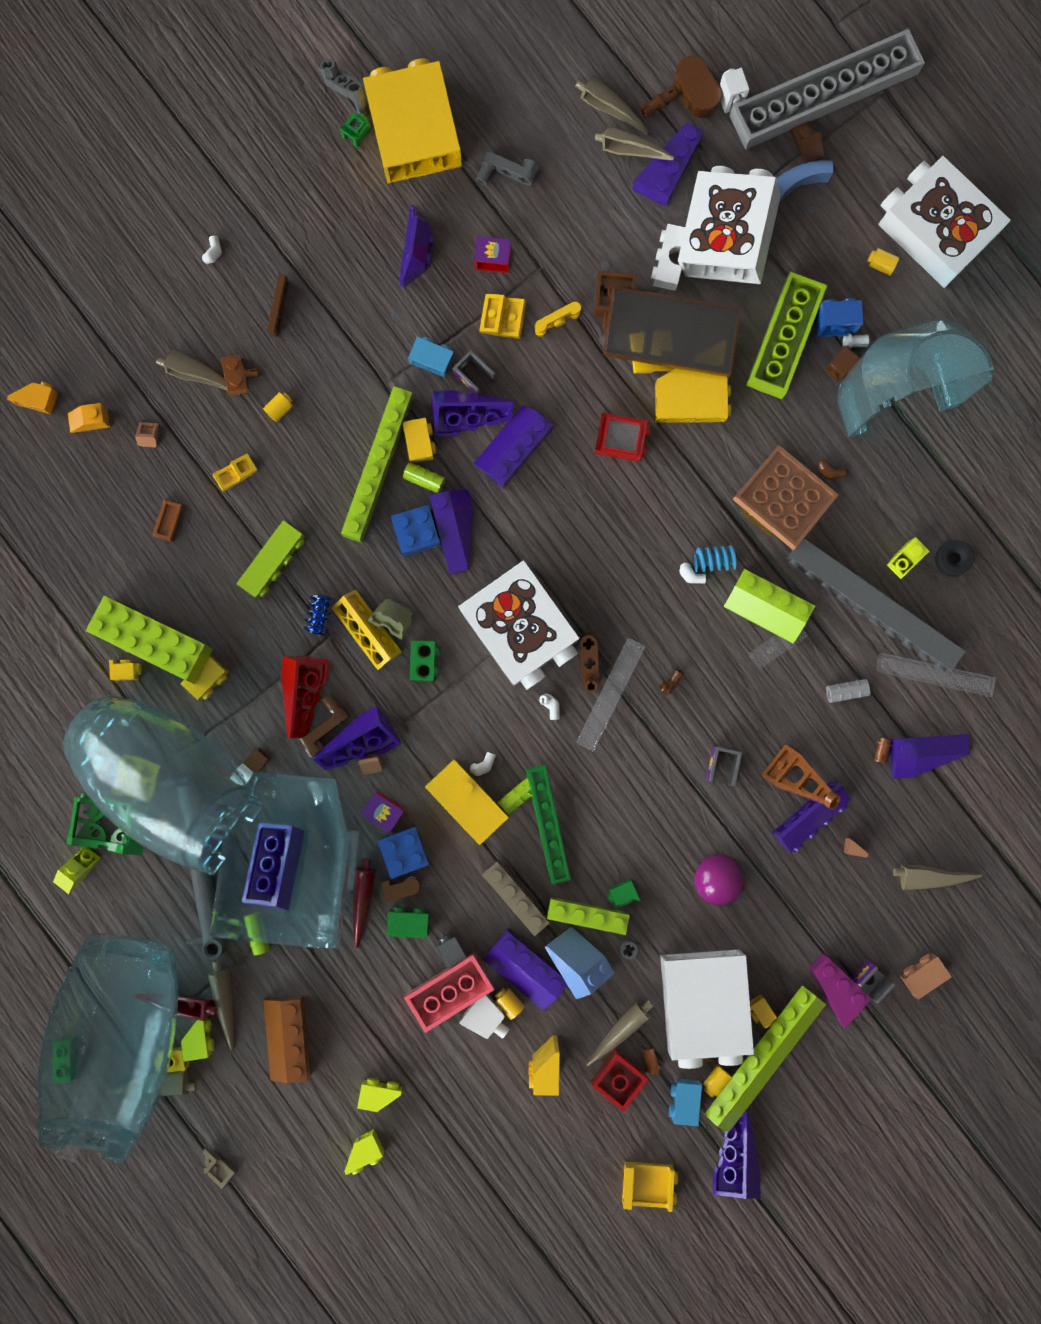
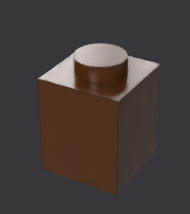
M844 346L825 369L832 378L841 380L859 357Z

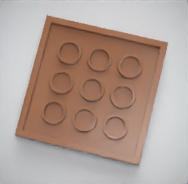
M778 445L733 500L794 550L839 494Z

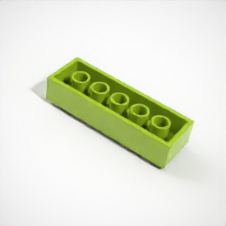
M793 272L789 273L746 386L783 399L788 391L827 285Z
M103 596L85 630L193 684L196 683L213 648L106 596Z

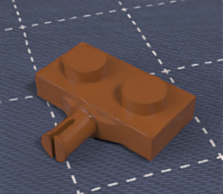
M240 355L221 357L228 395L247 393V378L258 377L257 368L245 370Z

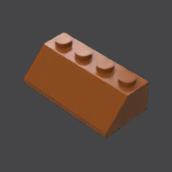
M304 995L264 999L270 1080L282 1083L308 1081L311 1076Z

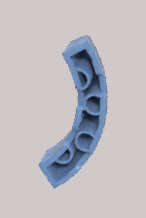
M831 160L812 161L784 172L776 178L781 194L780 201L801 185L828 182L833 174V162Z

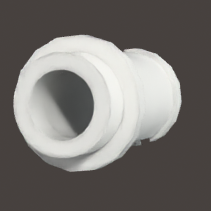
M848 333L843 337V347L846 346L848 349L852 347H868V334L852 335Z

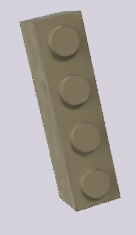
M498 860L482 873V876L534 936L550 923L549 919H547Z

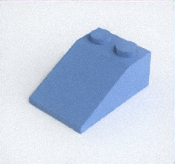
M573 927L568 928L545 946V949L576 999L592 994L615 974L605 956Z

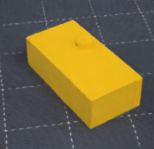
M455 759L425 786L479 845L509 818Z

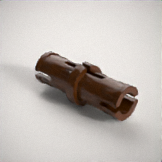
M671 86L660 95H654L652 100L640 106L641 113L647 118L655 111L664 109L666 104L678 98L677 90L674 86Z

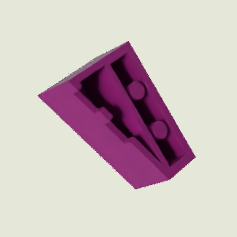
M823 953L809 967L838 1023L843 1028H846L872 998Z

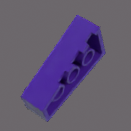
M687 122L663 148L674 156V160L654 158L634 180L632 190L666 207L696 152L704 131Z

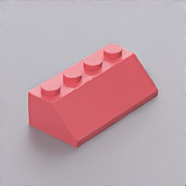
M475 952L467 955L466 959L450 968H446L406 993L404 999L426 1033L492 992L494 987Z

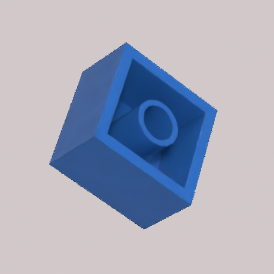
M848 298L843 301L828 299L822 302L814 319L815 337L845 336L848 333L854 335L863 324L862 300L855 301L854 298Z
M429 505L391 516L404 557L441 546Z
M417 826L378 840L391 879L430 864Z

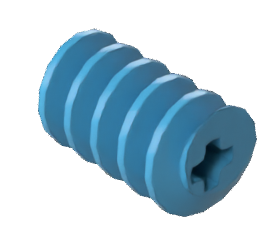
M716 546L712 547L711 551L709 547H705L704 551L700 547L696 549L694 554L695 572L698 571L699 567L705 572L707 566H709L711 572H713L714 566H717L718 571H721L722 565L725 566L726 571L729 570L730 565L736 570V554L733 546H728L727 551L724 546H721L719 551Z

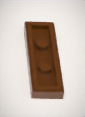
M284 274L278 275L267 327L270 336L275 337L279 334L289 286L288 278Z

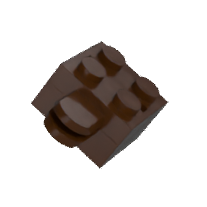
M598 271L593 316L603 317L602 328L605 334L613 286L636 290L637 274ZM619 296L614 335L619 333L622 319L632 320L635 299Z

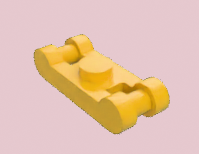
M572 302L538 320L535 324V334L543 337L546 334V330L554 326L556 328L562 326L566 322L565 320L569 318L577 319L581 311L580 303Z

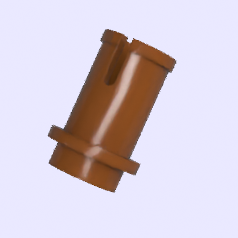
M880 738L877 741L878 747L874 761L887 763L890 746H893L891 745L892 740Z
M655 1049L643 1050L642 1053L647 1066L646 1072L649 1075L660 1073L661 1065H658Z

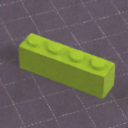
M283 520L236 584L255 598H264L270 590L269 585L272 581L276 582L280 577V571L283 566H287L292 561V554L295 550H299L303 546L305 536Z
M550 897L546 915L549 920L626 935L630 916L628 912Z

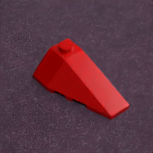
M283 656L281 678L287 738H304L308 734L314 717V707L316 702L320 701L321 696L319 694L322 685L326 684L328 678L329 659Z

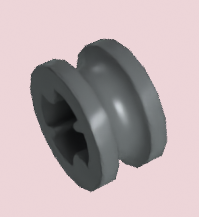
M630 940L621 943L619 950L622 957L628 960L635 958L638 953L636 944ZM626 945L634 947L631 955H628L627 952L626 954L623 953Z

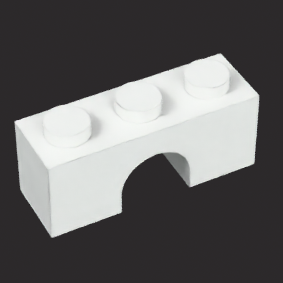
M668 224L666 230H662L659 242H663L662 249L658 248L655 258L659 262L657 267H653L651 276L654 279L653 286L676 291L681 266L672 263L669 255L680 253L685 227Z

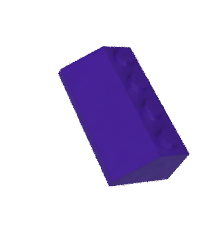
M522 405L473 465L503 489L551 433L553 424L537 411Z
M829 782L827 784L833 792L841 797L840 803L835 809L831 810L824 804L810 799L772 832V835L786 851H798L803 846L802 842L807 838H813L818 833V828L822 825H828L833 820L832 816L837 812L841 813L848 807L847 803L850 801V798L840 783Z
M258 823L242 903L289 910L305 830L291 825Z
M508 928L482 959L543 1011L568 986L559 970Z

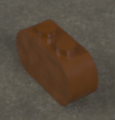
M698 56L685 57L677 65L673 86L681 94L685 108L689 109L693 116L698 118L709 117L716 112L722 91L702 58Z

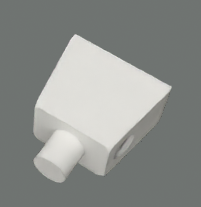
M489 994L471 1004L459 1021L462 1026L486 1039L493 1032L503 1039L509 1031V1028L502 1023L505 1013Z

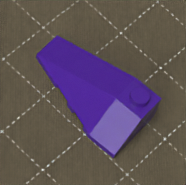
M452 390L433 391V436L453 437L459 435V432L469 429L473 431L477 430L476 427L486 424L490 426L512 419L513 400Z
M455 490L430 495L449 575L466 571L469 568L473 516L469 491Z

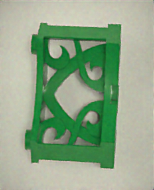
M88 793L74 796L69 835H67L66 843L71 846L96 849L103 845L108 851L142 856L144 848L140 847L145 811H149V807L143 806L144 802L140 801L126 803L93 798V794ZM80 804H88L92 807L90 812L83 810V813L90 817L88 820L79 817ZM99 804L109 805V806H107V807L101 809V806H100ZM114 812L121 820L124 828L117 829L112 834L111 839L108 840L109 836L106 828L98 822L106 815ZM77 822L83 823L84 825L79 830L77 836H75ZM99 830L100 835L96 837L95 832ZM122 832H125V834L122 835V841H121V840L119 839V835H120Z

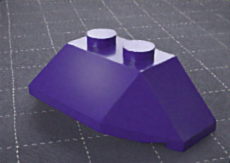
M410 205L399 276L401 287H405L426 272L427 264H431L432 253H429L430 246L434 245L435 234H432L431 226L415 205Z

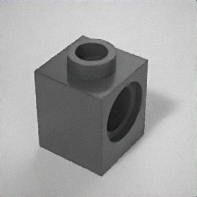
M448 934L440 939L441 943L437 947L449 968L467 958V954L456 934L453 936Z

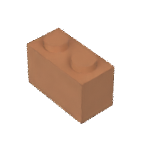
M934 954L924 955L920 958L918 964L908 966L903 970L904 973L900 975L911 994L917 999L922 998L951 978L939 957Z

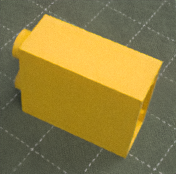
M425 58L416 59L409 63L408 68L393 71L390 67H380L373 70L369 77L363 78L387 183L462 167L460 147L439 61L430 63V60Z

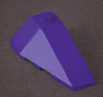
M375 706L358 716L313 757V760L321 768L328 770L348 764L349 760L360 758V760L366 759L367 755L378 753V755L384 754L400 745L401 741L388 717Z
M969 734L889 739L892 740L891 745H893L892 747L890 746L892 778L915 777L970 754Z
M744 1112L729 1133L726 1131L724 1133L723 1148H720L718 1154L720 1155L718 1166H715L713 1172V1195L744 1199L760 1198L761 1176L750 1113Z

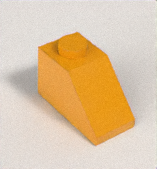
M33 382L8 395L7 399L16 405L51 415L58 392L48 383L41 382L37 384Z
M101 403L82 405L68 413L71 433L110 428L108 409Z

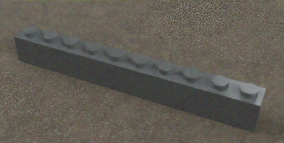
M803 538L794 550H791L786 557V560L789 561L788 564L796 570L799 568L804 572L806 578L819 582L823 590L827 592L832 591L837 595L836 598L844 604L849 603L853 606L852 609L856 613L869 617V621L873 625H880L886 629V634L893 638H899L903 646L908 649L913 648L919 652L917 655L920 658L933 662L935 664L934 667L939 671H952L966 652Z

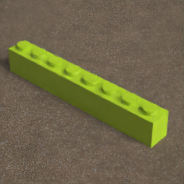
M393 386L341 531L345 538L360 543L363 542L400 439L403 422L407 419L414 399L412 392Z
M803 985L753 1049L754 1055H749L704 1113L717 1127L729 1133L826 1004Z

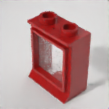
M602 411L594 454L640 462L641 457H645L647 446L644 445V439L648 438L650 433V427L647 426L648 420L618 416Z

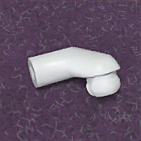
M216 235L209 237L211 247L202 256L206 264L214 263L221 256L222 251L219 237Z
M689 563L681 564L680 574L686 582L706 583V574H695Z
M550 694L541 695L539 701L550 710V720H560L559 701Z
M487 752L483 762L479 764L473 763L470 766V772L475 776L488 773L492 768L496 755Z

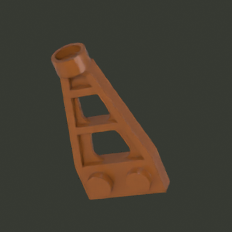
M786 744L761 774L776 787L822 803L831 810L835 809L840 803L841 797L826 785L800 753ZM795 766H799L804 772V776L798 783L786 780V777ZM811 778L819 784L814 793L803 789Z

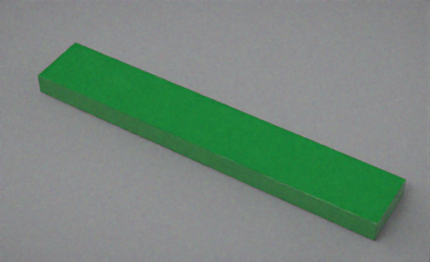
M545 764L526 768L550 883L553 885L571 880L547 767Z

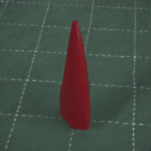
M363 858L362 867H356L353 897L355 948H358L363 934L374 888L376 869L370 868L371 859Z
M135 994V998L190 1019L204 1021L210 1015L216 1016L218 1013V1008L215 1007L214 1000L175 994Z

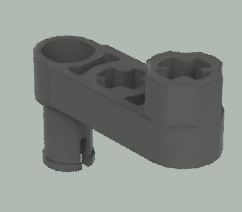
M334 59L322 61L320 63V71L325 84L348 99L350 98L355 104L358 115L360 113L363 115L366 112L368 113L369 108L365 100L366 95L359 80L338 69Z
M486 152L481 163L482 167L476 177V182L486 186L492 171H495L524 185L531 186L540 167L535 161L530 159H524L521 166L497 154Z

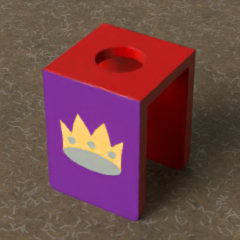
M477 236L474 257L475 270L508 273L511 241L509 239Z
M376 792L362 810L361 815L388 833H391L406 810L381 793Z

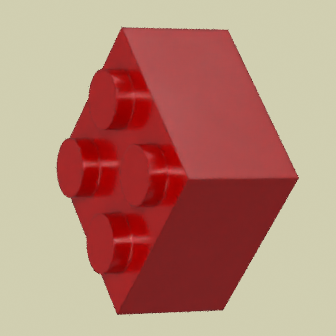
M614 1049L590 1081L594 1089L624 1112L649 1079L645 1072Z

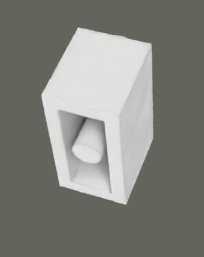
M742 68L736 70L729 69L722 76L719 88L722 91L720 101L724 113L731 112L734 104L746 100L749 87Z

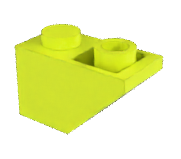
M915 537L909 540L892 557L887 566L902 579L929 550Z
M88 847L81 848L57 871L53 882L69 894L84 880L100 860V857Z
M207 1018L204 1021L197 1020L182 1039L184 1061L208 1058L212 1051H214V1041L210 1039L209 1032L212 1029L210 1019Z
M376 1078L364 1079L361 1085L357 1109L378 1112L401 1096L403 1086H399V1083L392 1081L381 1083Z
M375 1129L356 1138L344 1171L346 1175L350 1173L357 1174L364 1169V1166L368 1164L375 1165L382 1160L385 1150Z

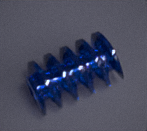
M322 594L311 595L310 599L315 602L308 604L313 610L306 612L311 618L305 619V622L310 625L304 626L303 629L311 634L326 636L322 631L329 630V628L324 623H330L326 616L332 615L327 608L334 607L329 600H335V598Z

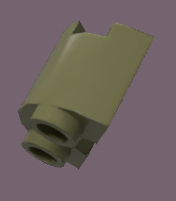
M385 599L384 602L378 605L368 619V622L377 627L386 626L390 630V634L403 639L411 627L412 612L391 599Z

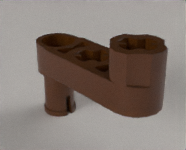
M585 632L579 639L581 678L585 690L588 693H591V691L594 693L599 684L598 645L596 637L591 632ZM587 638L594 641L590 643V646H586V643L583 644ZM587 658H592V661L595 660L592 667H587V664L584 665ZM590 681L594 684L593 686H588Z
M332 694L321 700L332 714L331 718L299 741L310 758L324 748L320 739L350 717L344 707H340Z

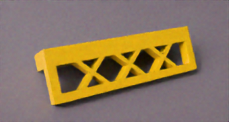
M356 590L344 595L332 607V610L377 670L402 653L383 626L377 627L368 622L373 612ZM342 604L347 609V614H344L340 609ZM353 621H356L359 630L354 628ZM364 636L370 640V645L366 644ZM376 652L384 659L381 663L376 657Z

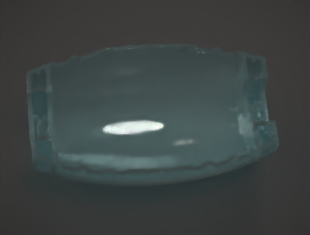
M118 696L98 698L85 706L75 716L65 733L63 752L68 764L84 792L101 813L138 844L182 866L213 875L225 859L216 849L239 818L251 823L263 807L251 785L243 778L244 775L235 767L229 757L211 740L180 719L139 701Z
M91 934L84 941L74 957L75 960L70 970L65 975V980L52 1006L43 1037L37 1084H39V1097H37V1105H39V1118H37L39 1144L41 1147L62 1150L67 1145L102 1151L103 1160L123 1163L140 1139L155 1109L172 1057L178 1012V978L174 948L152 940L116 934Z

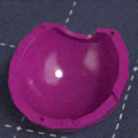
M723 854L710 855L703 859L696 869L694 876L695 888L699 896L707 903L717 906L728 905L735 901L744 889L740 870L735 860L730 856Z

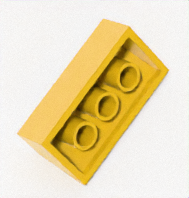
M552 1035L533 1054V1061H529V1088H533L534 1095L559 1096V1046L557 1035Z

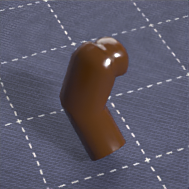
M821 460L818 463L820 473L827 479L846 477L845 467L834 468L827 460Z
M676 668L667 683L663 682L660 684V692L664 693V695L671 694L683 677L684 672Z

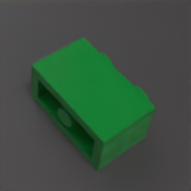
M396 906L393 907V910H389L387 936L428 937L429 912H425V908H413V911H407L405 907Z

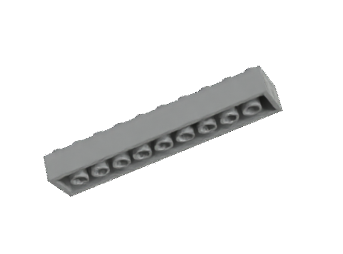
M909 29L734 104L730 118L746 150L790 131L792 128L807 121H813L916 76L925 62Z

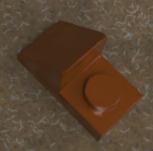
M809 121L791 129L790 133L805 163L824 158L820 131L814 133Z

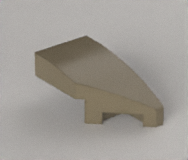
M206 1148L203 1151L206 1166L204 1174L208 1173V1176L221 1189H224L237 1171L216 1153Z

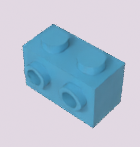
M417 337L408 359L410 364L445 378L454 359V352L447 345L441 344L439 346L434 344V341L430 338L423 337L422 339Z
M675 1078V1084L671 1085V1097L674 1098L673 1105L670 1104L669 1117H672L674 1124L698 1126L702 1090L699 1080Z

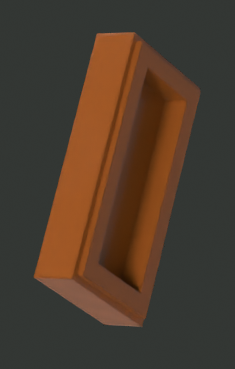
M164 499L152 536L173 542L184 505Z

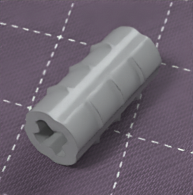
M863 679L827 686L826 693L830 703L870 696V687L868 680Z

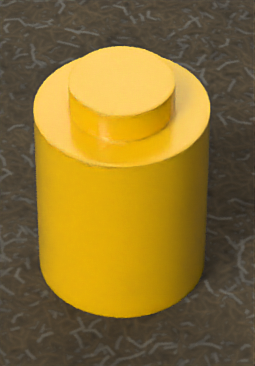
M877 248L876 251H871L867 261L870 262L869 267L890 276L898 263L899 257Z
M279 392L263 410L277 423L293 407L291 404L293 400L285 392L283 394Z
M502 988L495 995L496 1000L494 1002L510 1020L515 1018L525 1008V1005L510 988L506 990Z
M717 1064L704 1081L703 1085L705 1088L703 1090L712 1098L715 1095L718 1096L732 1076Z

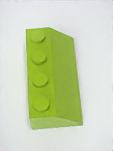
M744 569L724 608L794 644L815 605Z

